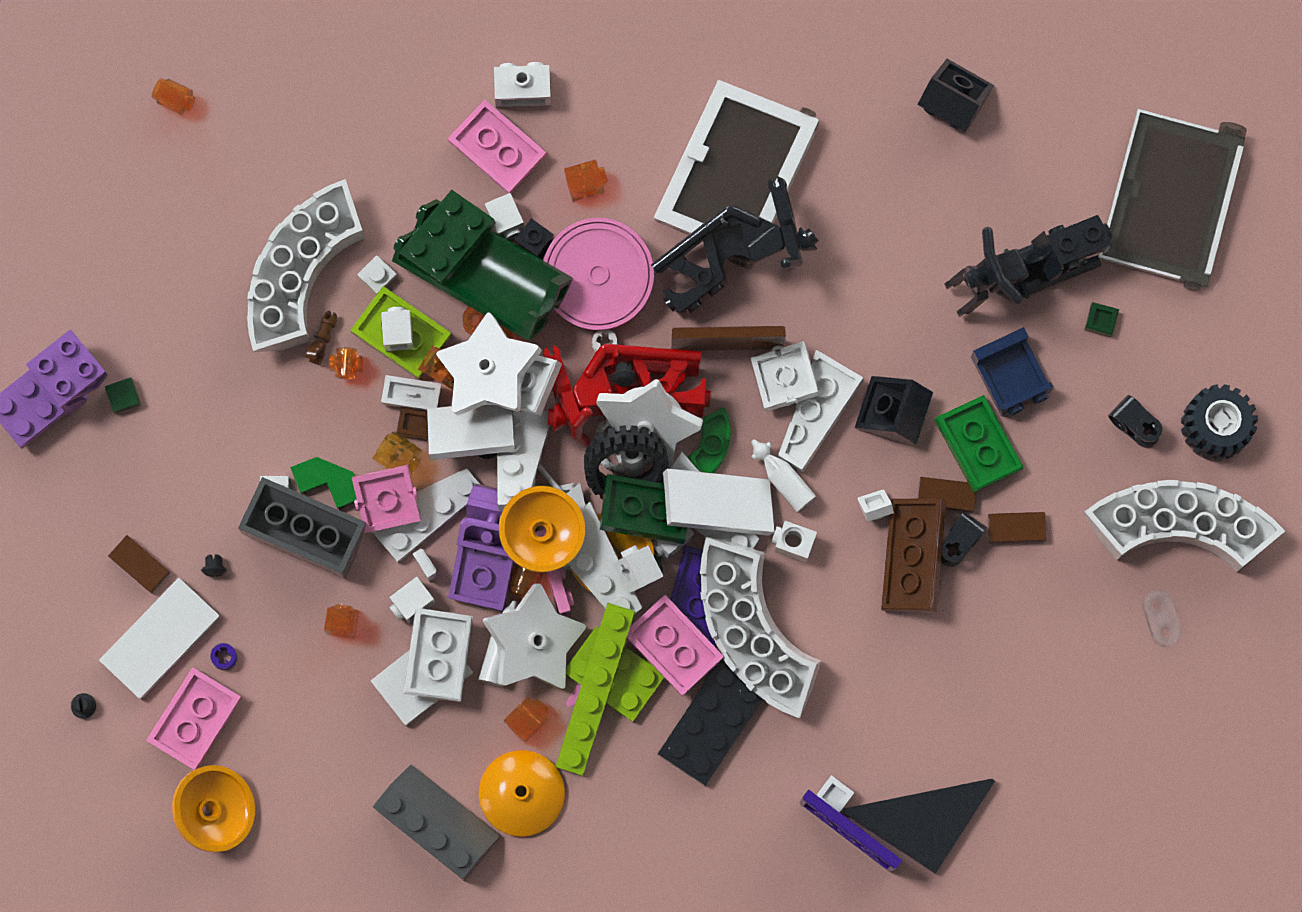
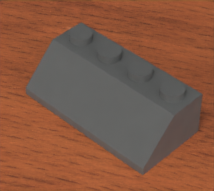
M262 477L238 529L245 536L345 579L357 554L366 522Z
M410 765L403 771L373 805V808L463 881L468 878L500 838L498 833L413 765Z

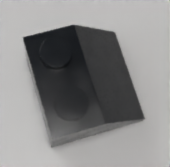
M947 58L931 77L917 105L921 106L928 114L938 116L947 121L951 127L966 132L994 85Z
M871 376L854 428L893 442L917 444L933 392L912 379Z

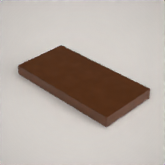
M784 326L678 327L672 329L671 349L691 351L772 350L775 346L781 345L784 347L786 331Z
M942 498L891 499L894 513L889 516L881 610L885 612H937L946 500Z

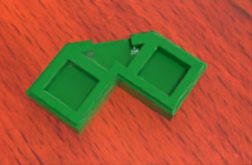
M314 457L290 467L301 494L328 484L338 510L354 504V501L357 500L352 477L355 475L350 470L319 457Z

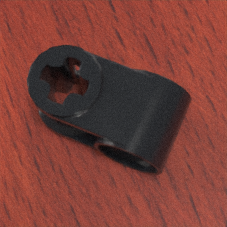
M1126 395L1108 415L1109 420L1118 429L1125 432L1141 447L1149 448L1154 446L1162 434V425L1159 420L1130 395ZM1150 428L1153 433L1145 436L1143 434L1144 430L1146 431Z
M965 511L957 519L942 544L941 562L948 567L958 565L987 529L985 525ZM955 547L957 549L956 555L954 554L952 557H949L947 555L948 549Z

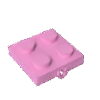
M409 465L352 477L357 498L354 501L356 511H360L362 521L366 522L365 533L421 521L416 499L418 495L416 487L413 486Z

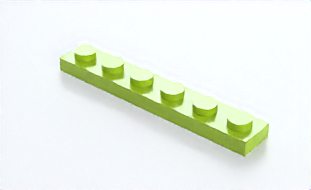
M610 602L607 603L555 766L557 768L584 775L635 614L634 610Z

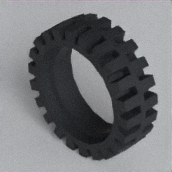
M626 425L619 426L620 431L616 432L613 427L608 429V435L601 432L598 434V440L593 438L584 454L585 477L589 488H592V492L595 495L599 494L600 499L603 500L606 475L599 470V466L608 456L620 451L635 450L646 453L654 460V464L651 469L634 479L664 484L663 472L669 469L668 455L662 439H658L657 434L654 432L649 434L648 429L643 427L638 432V427L631 425L630 430H626Z

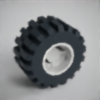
M1218 384L1212 385L1209 389L1204 388L1198 395L1196 394L1186 406L1185 414L1181 418V424L1185 425L1181 429L1182 435H1188L1185 442L1188 446L1190 444L1195 446L1192 450L1196 454L1200 451L1203 452V458L1209 459L1211 456H1214V460H1221L1223 457L1229 459L1238 454L1252 440V436L1257 430V427L1254 425L1258 422V415L1252 414L1256 408L1254 404H1248L1250 398L1247 394L1242 397L1239 394L1241 392L1240 389L1235 388L1231 391L1230 385L1226 384L1219 388Z

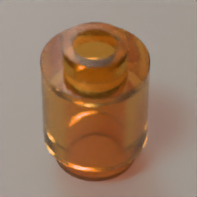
M160 78L152 92V98L156 100L157 104L180 115L185 111L189 112L195 102L192 89L169 78L166 80Z
M516 564L511 577L509 592L524 598L533 584H540L544 572L530 571Z

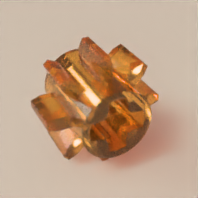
M337 348L336 355H329L330 371H335V377L339 379H355L356 372H363L362 356H357V349Z

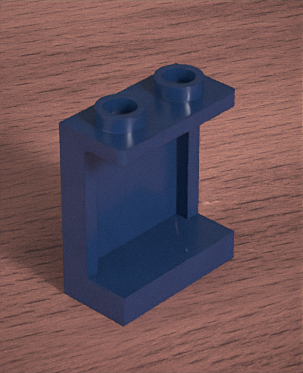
M1024 327L973 350L971 359L1000 416L1006 413L1009 416H1013L1025 409L1023 405L1033 401L1034 404L1045 401L1050 397L1049 393L1054 388L1051 382L1048 383L1027 342L1029 336Z

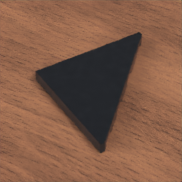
M991 778L848 807L842 813L936 874L995 780Z

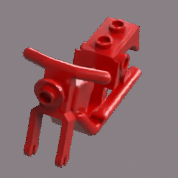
M604 344L596 351L572 391L560 356V349L553 345L554 355L549 354L547 347L544 349V357L557 360L562 364L552 387L557 403H555L554 409L549 408L547 425L553 426V432H556L568 423L572 438L582 446L590 444V438L583 433L585 423L590 417L604 415L596 403L599 393L624 394L631 389L645 387L652 382L650 373L665 375L659 381L665 392L679 403L682 410L702 418L704 407H710L711 390H706V379L702 378L700 385L692 390L675 392L679 385L684 383L686 376L698 377L701 351ZM620 362L631 364L633 366L632 371L637 376V380L626 387L615 384L611 377L616 371L615 366Z

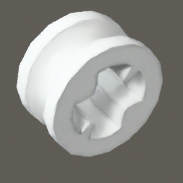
M598 330L594 334L592 347L595 352L601 346L597 341L599 338L603 340V336L609 337L610 343L617 344V337L611 330Z

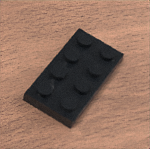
M721 660L715 666L657 755L703 786H706L763 698L750 691L725 661Z

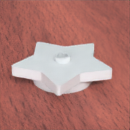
M487 313L468 341L436 353L454 377L452 412L458 416L483 405H496L519 412L521 410V385L525 372L542 351L541 348L535 344L509 339L495 317Z
M657 379L645 387L634 388L624 394L599 393L596 401L616 432L620 431L619 426L626 425V430H630L631 425L638 427V432L643 427L648 429L649 434L651 432L657 434L658 439L661 438L666 447L669 467L672 466L677 442L701 430L703 424L701 418L682 410L679 403L665 392L662 384Z
M533 584L515 610L483 619L485 626L496 641L500 656L498 685H508L534 677L555 688L564 689L566 653L586 629V625L557 614L542 585Z

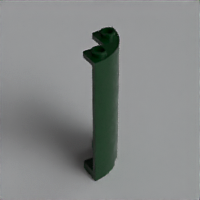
M435 199L422 205L416 213L417 222L414 230L403 236L401 235L396 240L393 247L395 252L392 262L481 314H492L500 325L527 341H530L541 332L549 322V319H547L548 315L554 308L558 310L573 277L490 230L452 277L442 286L399 254L402 247L441 201Z

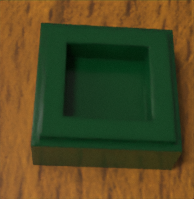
M1092 302L1084 330L1112 337L1119 309Z
M132 377L104 386L114 414L141 405Z

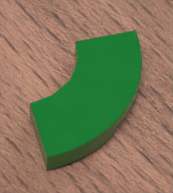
M725 407L701 418L703 420L701 427L702 440L697 449L688 456V459L700 472L714 474L727 455L730 445L731 427Z

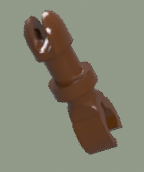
M327 311L323 315L321 327L314 334L315 341L308 347L305 355L306 358H309V362L321 363L325 344L330 342L331 336L329 334L332 328L335 327L338 319L335 312L331 314V311Z

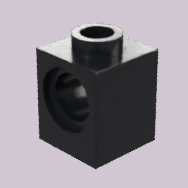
M531 218L515 238V245L542 260L554 240V234Z

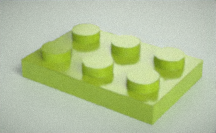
M384 286L350 330L353 335L418 380L436 358V353L444 347L452 336L451 332ZM404 307L405 310H410L414 349L385 351L381 312H388V308Z
M597 626L566 667V676L580 686L599 631ZM624 646L606 704L633 723L662 683L664 677L650 663Z

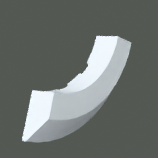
M346 179L317 191L304 203L297 205L293 212L282 223H279L269 236V241L255 263L250 291H248L247 297L248 332L253 352L285 350L310 342L307 329V306L317 277L335 255L348 246L365 239Z
M1163 480L1142 485L1138 484L1117 493L1115 492L1084 511L1097 538L1116 560L1132 550L1148 544L1181 542L1212 552L1237 572L1285 532L1271 516L1258 506L1255 507L1237 494H1231L1218 489L1216 486L1200 482Z
M706 537L701 559L700 594L701 600H703L706 623L712 638H714L718 649L724 656L725 663L746 684L750 691L755 692L768 704L782 712L800 718L813 689L821 660L807 655L790 643L772 620L766 606L762 587V571L766 553L743 545Z

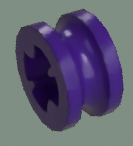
M220 643L211 651L210 658L217 669L229 670L235 666L237 654L231 645ZM221 650H227L228 655L231 656L229 662L225 660L226 664H220V659L216 657L218 652L222 654Z

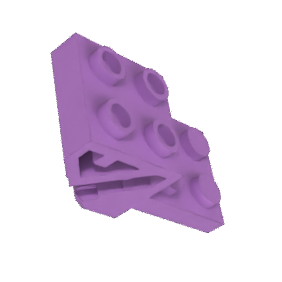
M71 329L29 361L26 365L30 370L0 393V424L21 449L26 447L66 414L70 416L88 400L87 393L98 389L108 376L106 371Z
M475 484L471 490L467 502V518L462 519L456 544L458 549L448 598L503 611L506 606L514 562L506 554L500 542L499 521L502 511H498V488Z

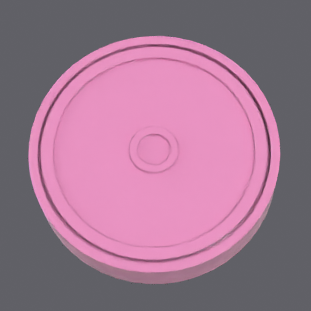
M589 218L573 223L555 237L545 254V262L573 277L558 310H555L565 320L577 327L593 331L619 328L632 321L641 313L653 292L655 270L651 266L653 259L648 247L634 230L616 220Z

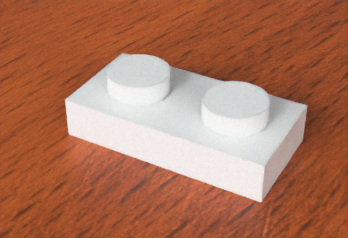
M386 375L381 404L424 411L438 408L442 385L441 383Z

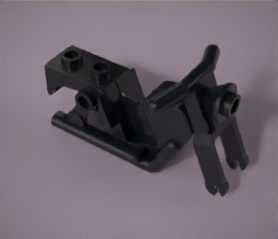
M777 176L778 187H776L774 179L770 178L768 181V188L771 191L780 226L740 207L728 205L651 264L656 273L660 272L662 274L670 268L673 271H680L695 278L699 283L696 287L683 293H676L669 288L663 290L666 295L663 300L672 312L678 310L679 313L687 311L690 314L702 305L700 302L701 298L707 294L712 297L724 288L722 282L727 279L724 263L732 255H742L753 262H758L782 251L786 247L791 257L782 259L780 265L783 269H795L803 264L800 250L816 251L818 249L815 244L819 240L810 228L804 231L800 227L797 231L787 191V183L783 178ZM703 242L710 268H703L689 262L685 255Z
M1095 215L1066 228L1064 225L1056 226L1048 231V235L1043 231L1031 241V245L1019 250L1012 249L1009 251L1006 248L1004 253L998 255L995 253L993 229L991 227L983 228L982 240L985 259L976 266H966V268L960 270L949 281L944 283L946 289H949L965 281L968 289H971L974 294L973 299L956 311L958 316L961 317L964 314L967 315L973 312L988 299L989 292H995L997 295L1015 304H1020L1023 298L1028 299L1031 294L1100 267L1101 261L1098 255L1088 259L1085 257L1108 252L1112 245L1110 242L1112 234L1109 226L1106 223H1102L1099 215Z

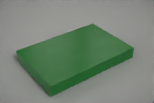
M984 395L943 413L934 419L973 493L1024 469Z

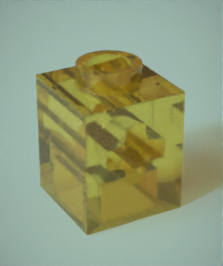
M394 431L385 436L372 459L387 469L409 465L410 473L412 474L421 461L418 456L422 449ZM397 451H401V452H402L400 457H401L403 460H401V461L398 460L399 454L397 453Z

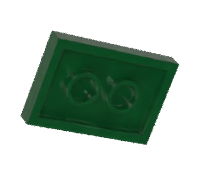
M451 189L402 247L399 254L413 266L444 286L496 222L494 218Z
M607 474L600 530L684 544L687 527L667 525L664 484Z

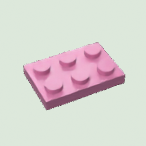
M485 99L448 138V142L507 194L512 193L547 156L540 146Z
M666 595L658 600L630 627L627 636L630 643L682 697L724 657Z
M192 667L146 741L195 770L199 768L242 697Z

